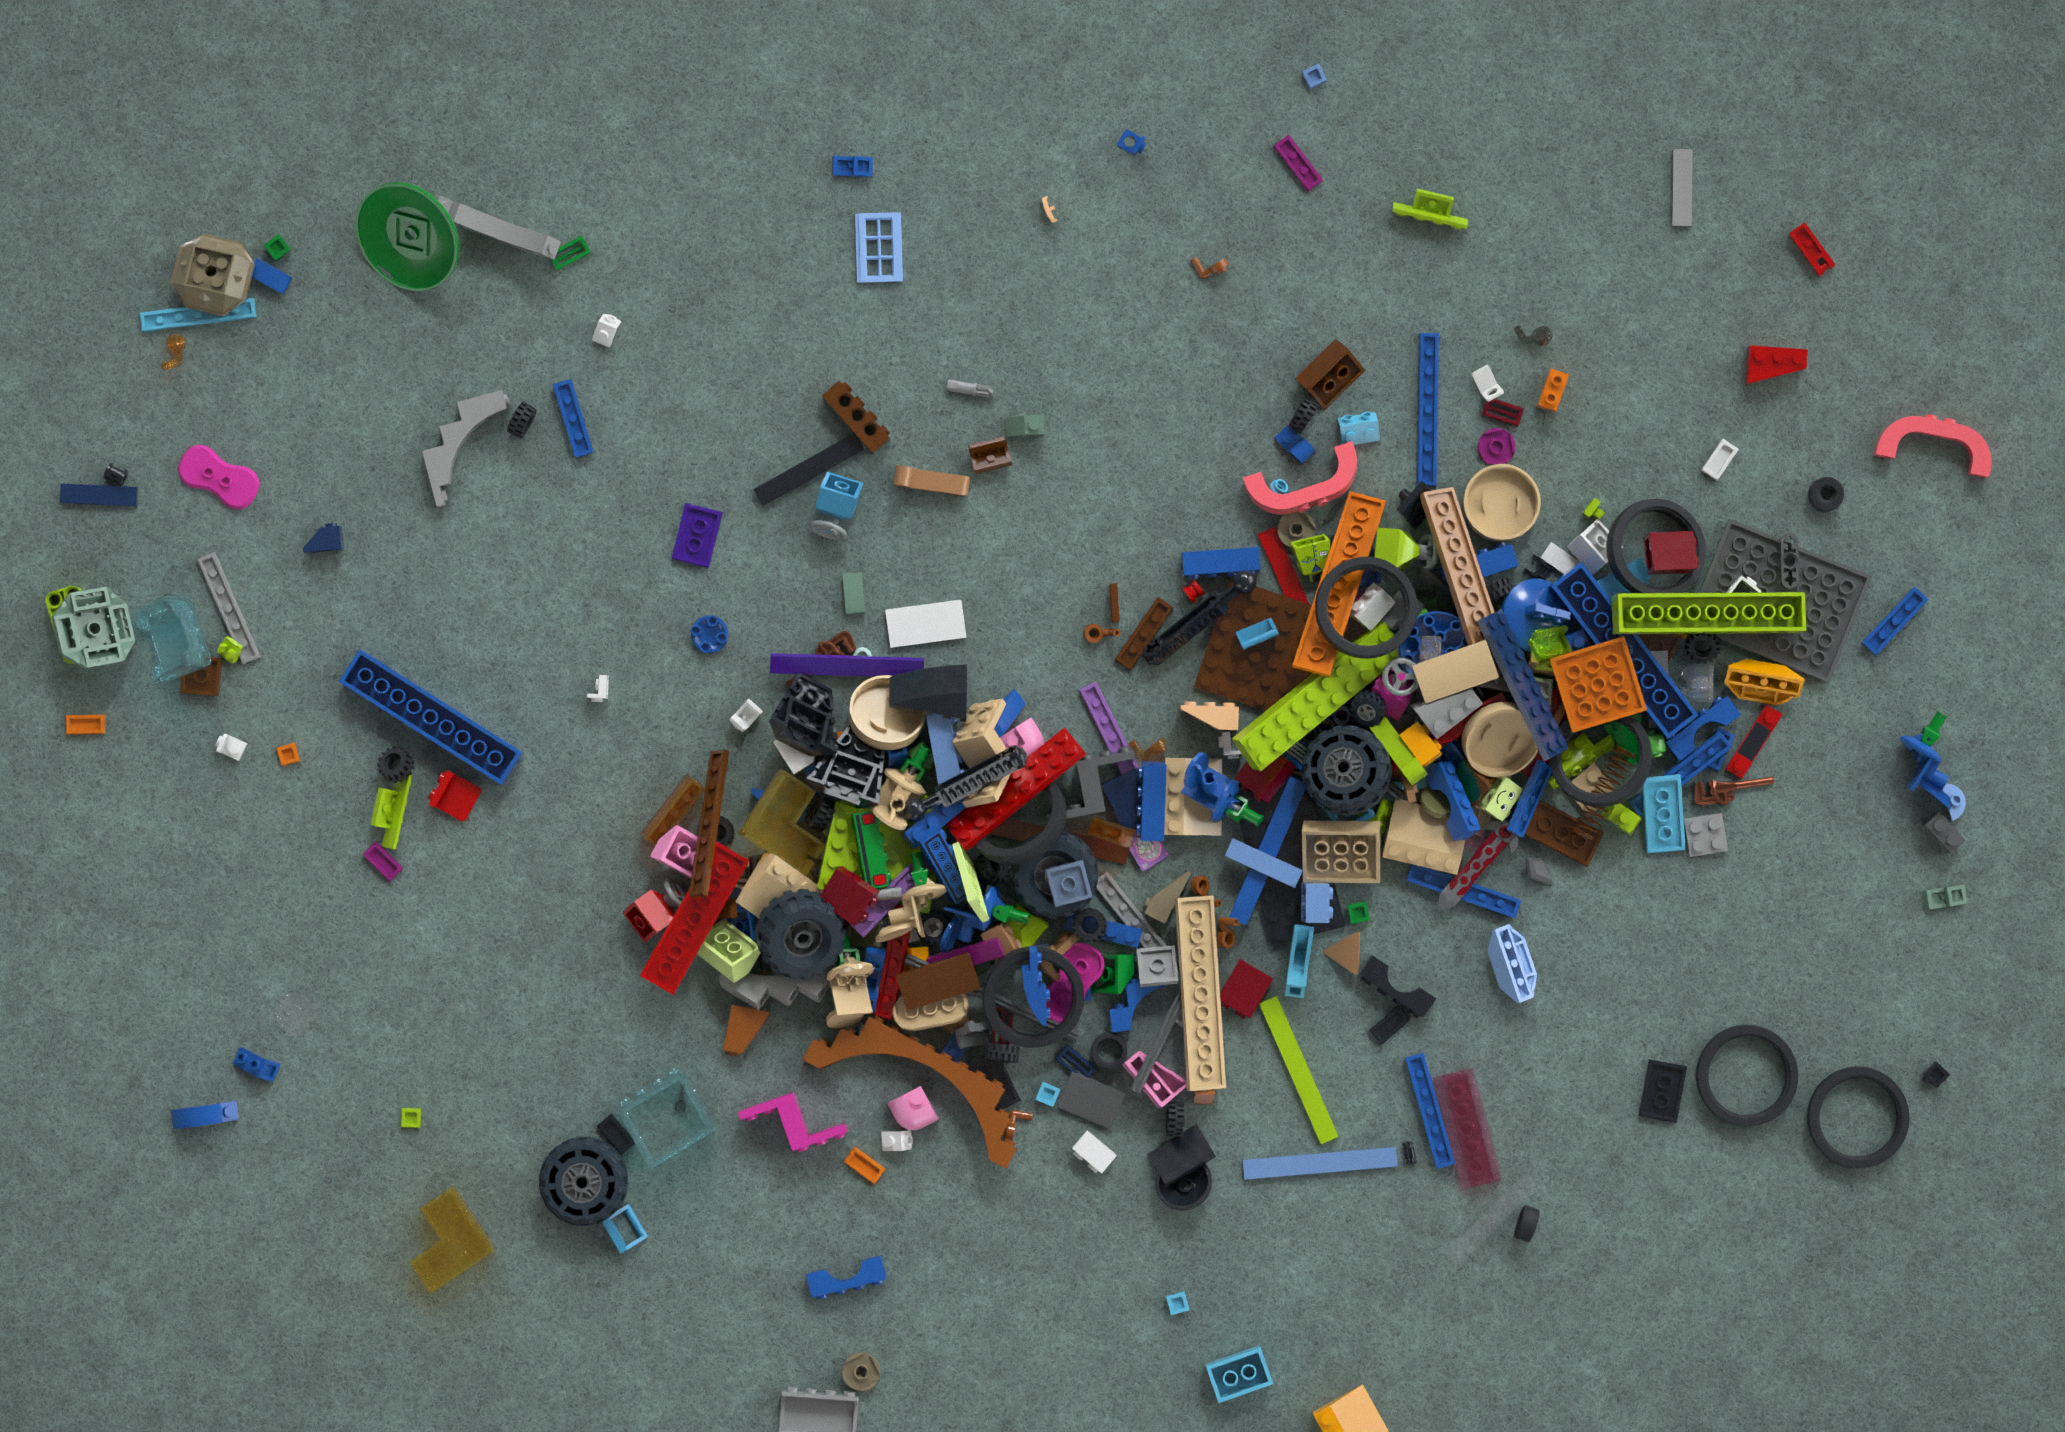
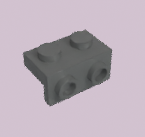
M985 1018L979 1020L978 1023H975L974 1020L963 1023L964 1027L955 1030L958 1046L962 1049L991 1043L988 1032L994 1029L988 1019Z

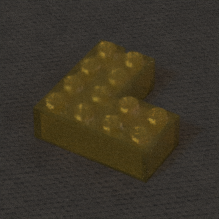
M778 769L738 832V835L765 853L778 856L804 876H807L815 863L812 860L806 859L807 856L817 859L826 844L796 825L816 791L788 772Z
M455 1185L420 1208L441 1241L409 1263L431 1294L497 1249Z

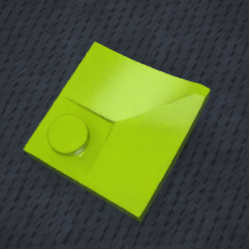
M1018 901L1014 906L1015 910L1030 913V918H1027L1029 922L1027 925L1012 920L1007 923L1011 925L1013 935L1016 940L1018 939L1021 942L1022 947L1032 946L1046 930L1048 922L1032 914Z

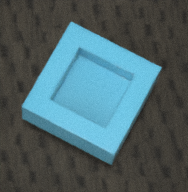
M1042 1082L1035 1100L1053 1107L1060 1088Z
M1184 1291L1166 1296L1171 1315L1189 1310Z

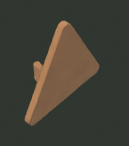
M1355 932L1324 949L1325 955L1353 974L1359 973V932Z

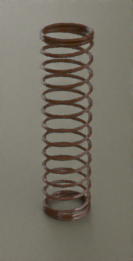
M1614 745V750H1612L1611 752L1617 758L1608 757V760L1612 762L1614 765L1607 763L1604 764L1605 767L1609 769L1611 772L1606 770L1601 771V773L1609 779L1598 777V780L1604 785L1594 784V786L1603 793L1606 792H1604L1598 786L1604 787L1611 791H1614L1616 789L1612 788L1611 786L1603 782L1601 779L1622 786L1619 782L1610 778L1604 772L1625 779V777L1613 771L1608 766H1612L1625 772H1628V770L1619 766L1611 759L1620 761L1630 766H1632V764L1622 759L1614 752L1620 753L1632 759H1635L1636 755L1619 746ZM1592 790V791H1591V793H1593V792H1595V793H1601V792H1598V791H1595V790ZM1584 804V806L1592 813L1584 810L1580 811L1582 815L1588 818H1577L1578 821L1585 826L1573 824L1574 827L1571 829V831L1589 841H1593L1594 838L1592 836L1585 833L1577 826L1588 829L1595 833L1598 832L1592 827L1582 822L1580 819L1601 826V824L1594 821L1584 813H1588L1600 819H1604V817L1588 808L1587 806L1589 805ZM1590 806V807L1596 808V809H1598V810H1601V811H1603V812H1606V813L1608 812L1607 810H1605V809L1602 808V807Z

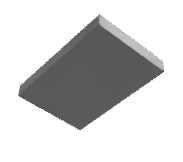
M1072 1071L1057 1107L1111 1129L1125 1093Z

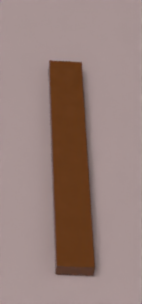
M726 749L711 751L689 892V896L692 898L708 896L729 757V751Z
M1007 818L989 834L1025 841L1032 835L1042 832L1045 826ZM1071 833L1082 839L1089 846L1095 858L1126 864L1129 853L1127 845Z

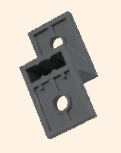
M1129 746L1119 747L1116 752H1110V749L1099 751V755L1092 756L1091 753H1086L1077 762L1084 804L1081 805V802L1070 803L1069 807H1067L1066 819L1106 811L1098 766L1135 759L1133 748L1129 749ZM1051 811L1047 812L1048 821L1051 815Z

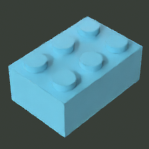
M1260 1345L1205 1364L1218 1403L1273 1384Z

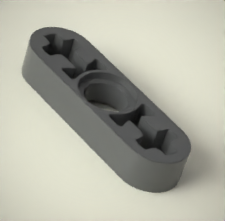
M1786 533L1781 536L1779 541L1780 583L1784 588L1791 589L1796 587L1799 582L1798 538L1793 533ZM1788 536L1790 540H1794V543L1790 544V550L1794 549V553H1784V550H1788V545L1784 543ZM1787 555L1794 558V564L1790 567L1784 563V558ZM1784 569H1795V572H1790L1791 578H1794L1791 586L1784 580L1788 578V572L1784 573Z

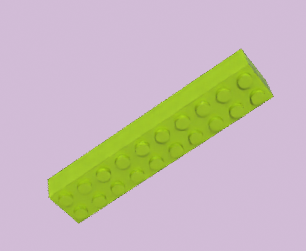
M1805 592L1616 594L1612 596L1613 635L1801 633L1806 631Z
M1378 622L1372 631L1365 630L1352 643L1364 646L1377 645L1389 640L1394 634L1385 622ZM1398 648L1389 654L1371 659L1355 658L1339 651L1330 678L1312 673L1232 738L1233 742L1252 769L1262 771L1378 677L1388 662L1399 658Z

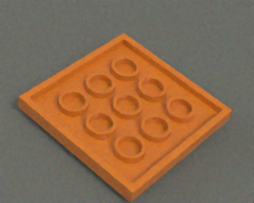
M1625 636L1550 658L1572 733L1647 710Z

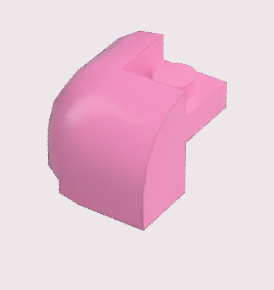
M1032 717L1000 737L1007 749L1013 745H1017L1018 748L1023 747L1027 757L1044 744L1043 735Z
M921 1086L887 1103L895 1120L901 1127L907 1130L915 1131L922 1129L939 1120Z

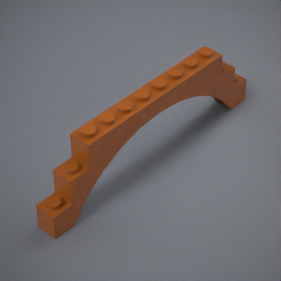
M877 1016L867 1019L858 1037L856 1036L857 1032L847 1027L844 1030L841 1028L831 1048L828 1047L830 1043L820 1038L818 1041L813 1039L803 1060L819 1069L847 1058L862 1055H894L909 1058L933 1068L948 1078L964 1094L976 1112L985 1135L989 1160L1005 1169L1008 1168L1017 1148L1014 1147L1016 1143L1007 1138L1004 1141L1001 1140L1012 1120L1008 1117V1112L1000 1108L998 1111L995 1110L1005 1092L1001 1082L995 1079L991 1082L985 1079L986 1074L978 1070L975 1073L968 1070L969 1065L961 1061L958 1064L951 1061L952 1056L945 1052H942L941 1055L934 1051L935 1047L928 1043H925L923 1046L918 1043L919 1039L911 1034H908V1036L901 1034L902 1030L894 1025H891V1027L884 1025L885 1020Z

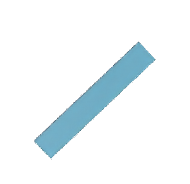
M254 298L246 299L243 304L230 311L225 317L187 309L186 307L140 313L142 332L257 317Z

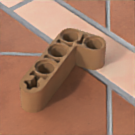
M896 465L893 486L968 496L970 477Z

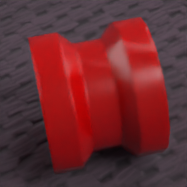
M1195 580L1191 581L1188 587L1182 588L1192 603H1195L1198 597L1205 595Z

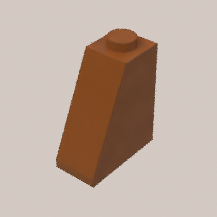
M732 1004L723 1050L727 1051V1055L738 1056L739 1053L742 1054L770 1016L771 1011Z

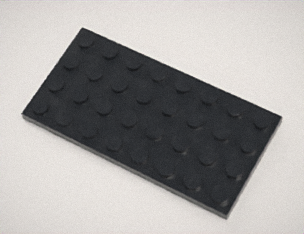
M1287 783L1281 786L1268 804L1263 800L1258 802L1251 796L1252 792L1239 795L1248 800L1249 809L1263 815V820L1258 827L1245 819L1239 822L1246 845L1258 850ZM1306 789L1276 856L1277 859L1303 870V821H1319L1314 801ZM1303 871L1295 888L1268 876L1259 895V901L1270 944L1275 945L1291 941L1295 924L1314 927L1313 935L1345 927L1335 883H1328L1329 887L1333 888V899H1329V906L1333 907V919H1329V923H1305L1301 921V883L1312 882H1303Z

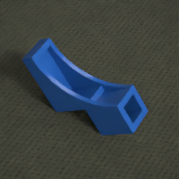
M1139 978L1130 979L1126 985L1128 1007L1121 1003L1114 1004L1113 1008L1109 1009L1112 1032L1131 1030L1132 1015L1139 1001L1151 991L1163 988L1165 985L1140 987Z

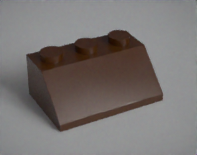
M1335 339L1295 380L1326 410L1365 369L1351 351Z

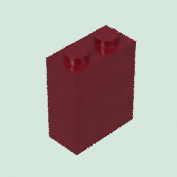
M1693 531L1648 533L1643 537L1647 575L1692 573L1698 569L1699 558L1696 556L1695 550L1697 541Z
M1280 755L1262 771L1252 769L1249 763L1246 762L1234 779L1240 783L1239 787L1247 793L1250 790L1252 792L1251 796L1258 802L1263 800L1268 804L1296 767Z
M844 866L836 868L820 897L825 899L824 903L829 902L835 908L834 912L856 926L860 923L863 924L869 916L867 912L870 907L873 908L878 902L879 898L877 896L880 891Z
M1239 959L1220 991L1221 1006L1226 1009L1229 1006L1236 1010L1234 1014L1243 1019L1246 1016L1250 1018L1273 978Z

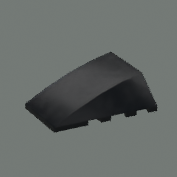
M967 664L932 667L891 676L889 683V707L915 712V710L924 711L926 715L935 713L943 715V718L951 719V717L960 718L962 722H966Z
M798 673L769 719L776 740L808 756L837 753V746H835L836 732L833 730L835 717L832 716V711L834 710L832 689Z
M849 725L836 741L837 753L826 755L816 765L815 770L808 775L806 781L823 797L857 809L879 806L885 750L871 747L861 741Z

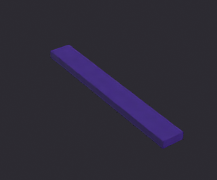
M770 653V673L774 674L801 673L805 675L876 677L882 675L894 676L924 669V658Z

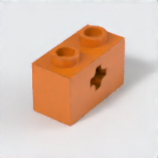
M1551 368L1548 371L1536 406L1556 412L1569 374Z

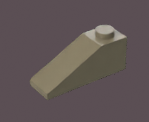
M1185 872L1153 895L1151 899L1147 898L1143 909H1145L1144 913L1165 924L1175 905V898H1179L1191 872Z

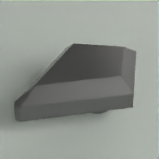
M1542 858L1525 859L1526 873L1530 879L1548 886L1553 885Z

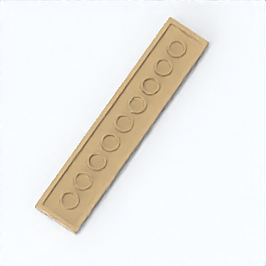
M1214 896L1175 898L1187 1091L1226 1088Z

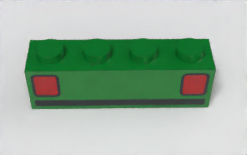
M872 810L850 814L862 880L874 888L889 886L891 874L886 869L885 864L888 862V857L882 847L885 841L883 832L879 831L881 820L875 816Z

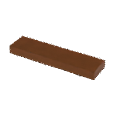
M1157 597L1115 658V661L1131 670L1143 653L1145 646L1150 643L1174 607Z

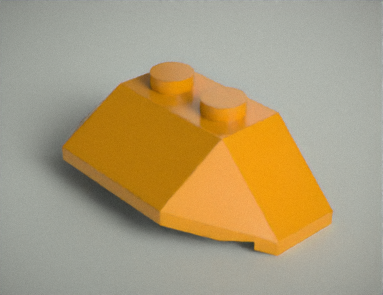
M1745 659L1728 665L1724 684L1729 687L1738 699L1779 705L1793 698L1800 697L1804 678L1785 665Z

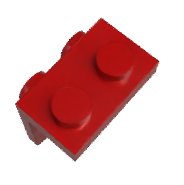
M449 770L446 773L442 772L437 780L439 783L437 789H433L428 796L430 800L428 804L460 821H465L480 796L482 789Z

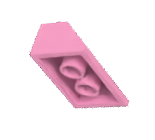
M676 825L658 840L650 857L691 880L698 837Z

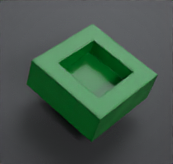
M280 234L264 245L275 261H278L292 250Z
M1366 901L1347 905L1351 924L1370 920Z

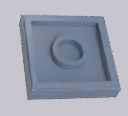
M1083 860L1045 869L1055 907L1093 898Z

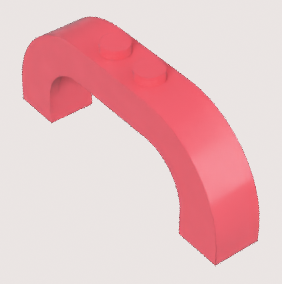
M1926 414L1925 417H1904L1887 426L1880 434L1875 445L1874 456L1894 459L1898 443L1907 433H1919L1957 441L1964 445L1969 453L1970 462L1967 475L1982 478L1990 476L1991 453L1986 441L1978 432L1968 426L1957 424L1954 419L1944 418V421L1937 420V416Z
M1353 442L1334 447V453L1339 466L1336 474L1331 479L1288 494H1278L1267 487L1262 473L1258 472L1243 477L1248 496L1262 510L1278 515L1292 514L1298 511L1303 513L1310 510V507L1316 505L1321 507L1328 504V501L1344 494L1355 479L1357 456Z

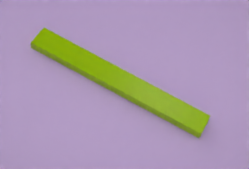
M1277 996L1259 1003L1320 1144L1339 1137Z

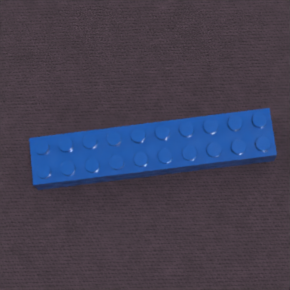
M1582 562L1577 563L1549 585L1566 610L1571 612L1570 615L1579 627L1584 630L1593 645L1625 636L1647 708L1644 712L1664 738L1669 739L1698 716L1697 712L1637 634L1613 635L1612 601Z
M358 650L339 680L346 687L501 785H504L524 753L364 650Z

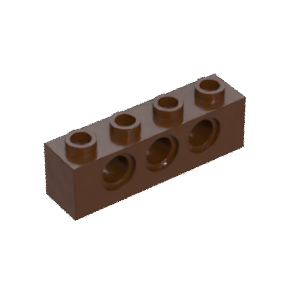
M838 381L822 397L871 453L874 454L890 440L888 436L890 432L884 425L880 427L875 422L878 418L871 410L867 412L863 408L865 404L858 396L856 398L853 397L850 393L852 389L846 382L842 384ZM848 397L850 404L847 407L841 406V398ZM856 411L862 412V420L854 421L852 419L853 413ZM871 425L876 428L874 435L868 436L865 434L867 426Z

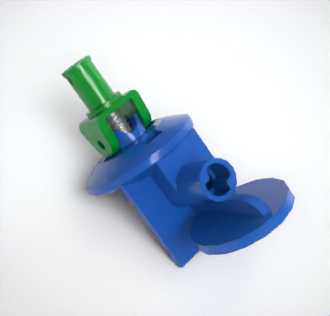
M1936 711L1930 724L1923 726L1919 735L1900 737L1904 747L1915 753L1913 758L1920 761L1917 765L1918 768L1906 787L1914 791L1917 784L1951 810L1950 797L1942 790L1948 782L1949 776L1937 770L1942 759L1937 751L1931 748L1941 736L1938 731L1947 718L1946 715Z
M1204 752L1198 753L1187 767L1184 776L1185 786L1181 793L1212 810L1211 820L1214 823L1219 822L1227 815L1237 823L1245 819L1258 827L1263 820V815L1249 809L1248 800L1238 795L1239 782L1231 780L1208 767V755Z
M999 886L990 887L983 897L989 917L988 921L982 923L974 910L956 905L944 908L946 911L955 913V917L951 920L942 936L939 952L944 953L953 948L957 939L971 942L974 929L987 930L995 918L1005 923L1012 920L1027 925L1029 922L1027 918H1030V913L1015 910L1014 905L1004 904L1000 897Z

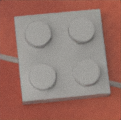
M1722 813L1684 819L1689 857L1728 851Z
M1175 945L1137 949L1140 987L1179 984Z

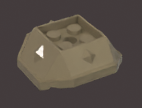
M203 234L179 247L170 283L187 309L225 317L230 311L246 301L255 263L242 242ZM216 269V274L209 277V270Z

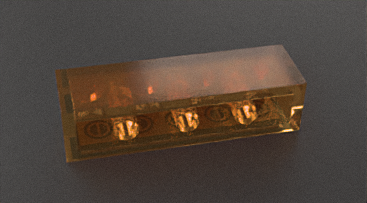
M687 773L641 832L644 839L656 846L662 836L680 823L704 792L705 786Z

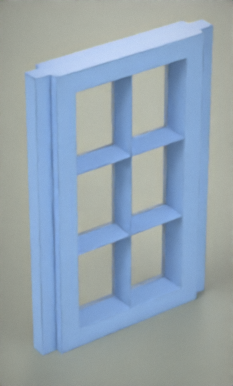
M901 213L855 214L857 283L903 282ZM876 220L877 236H866V221ZM880 220H891V235L881 236ZM866 240H877V256H867ZM881 240H891L892 255L881 256ZM867 260H877L878 275L867 276ZM881 260H892V275H882Z

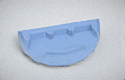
M1946 784L1942 790L1950 797L1952 808L1951 810L1948 809L1951 821H1953L1964 812L1966 805L1965 796L1957 786Z

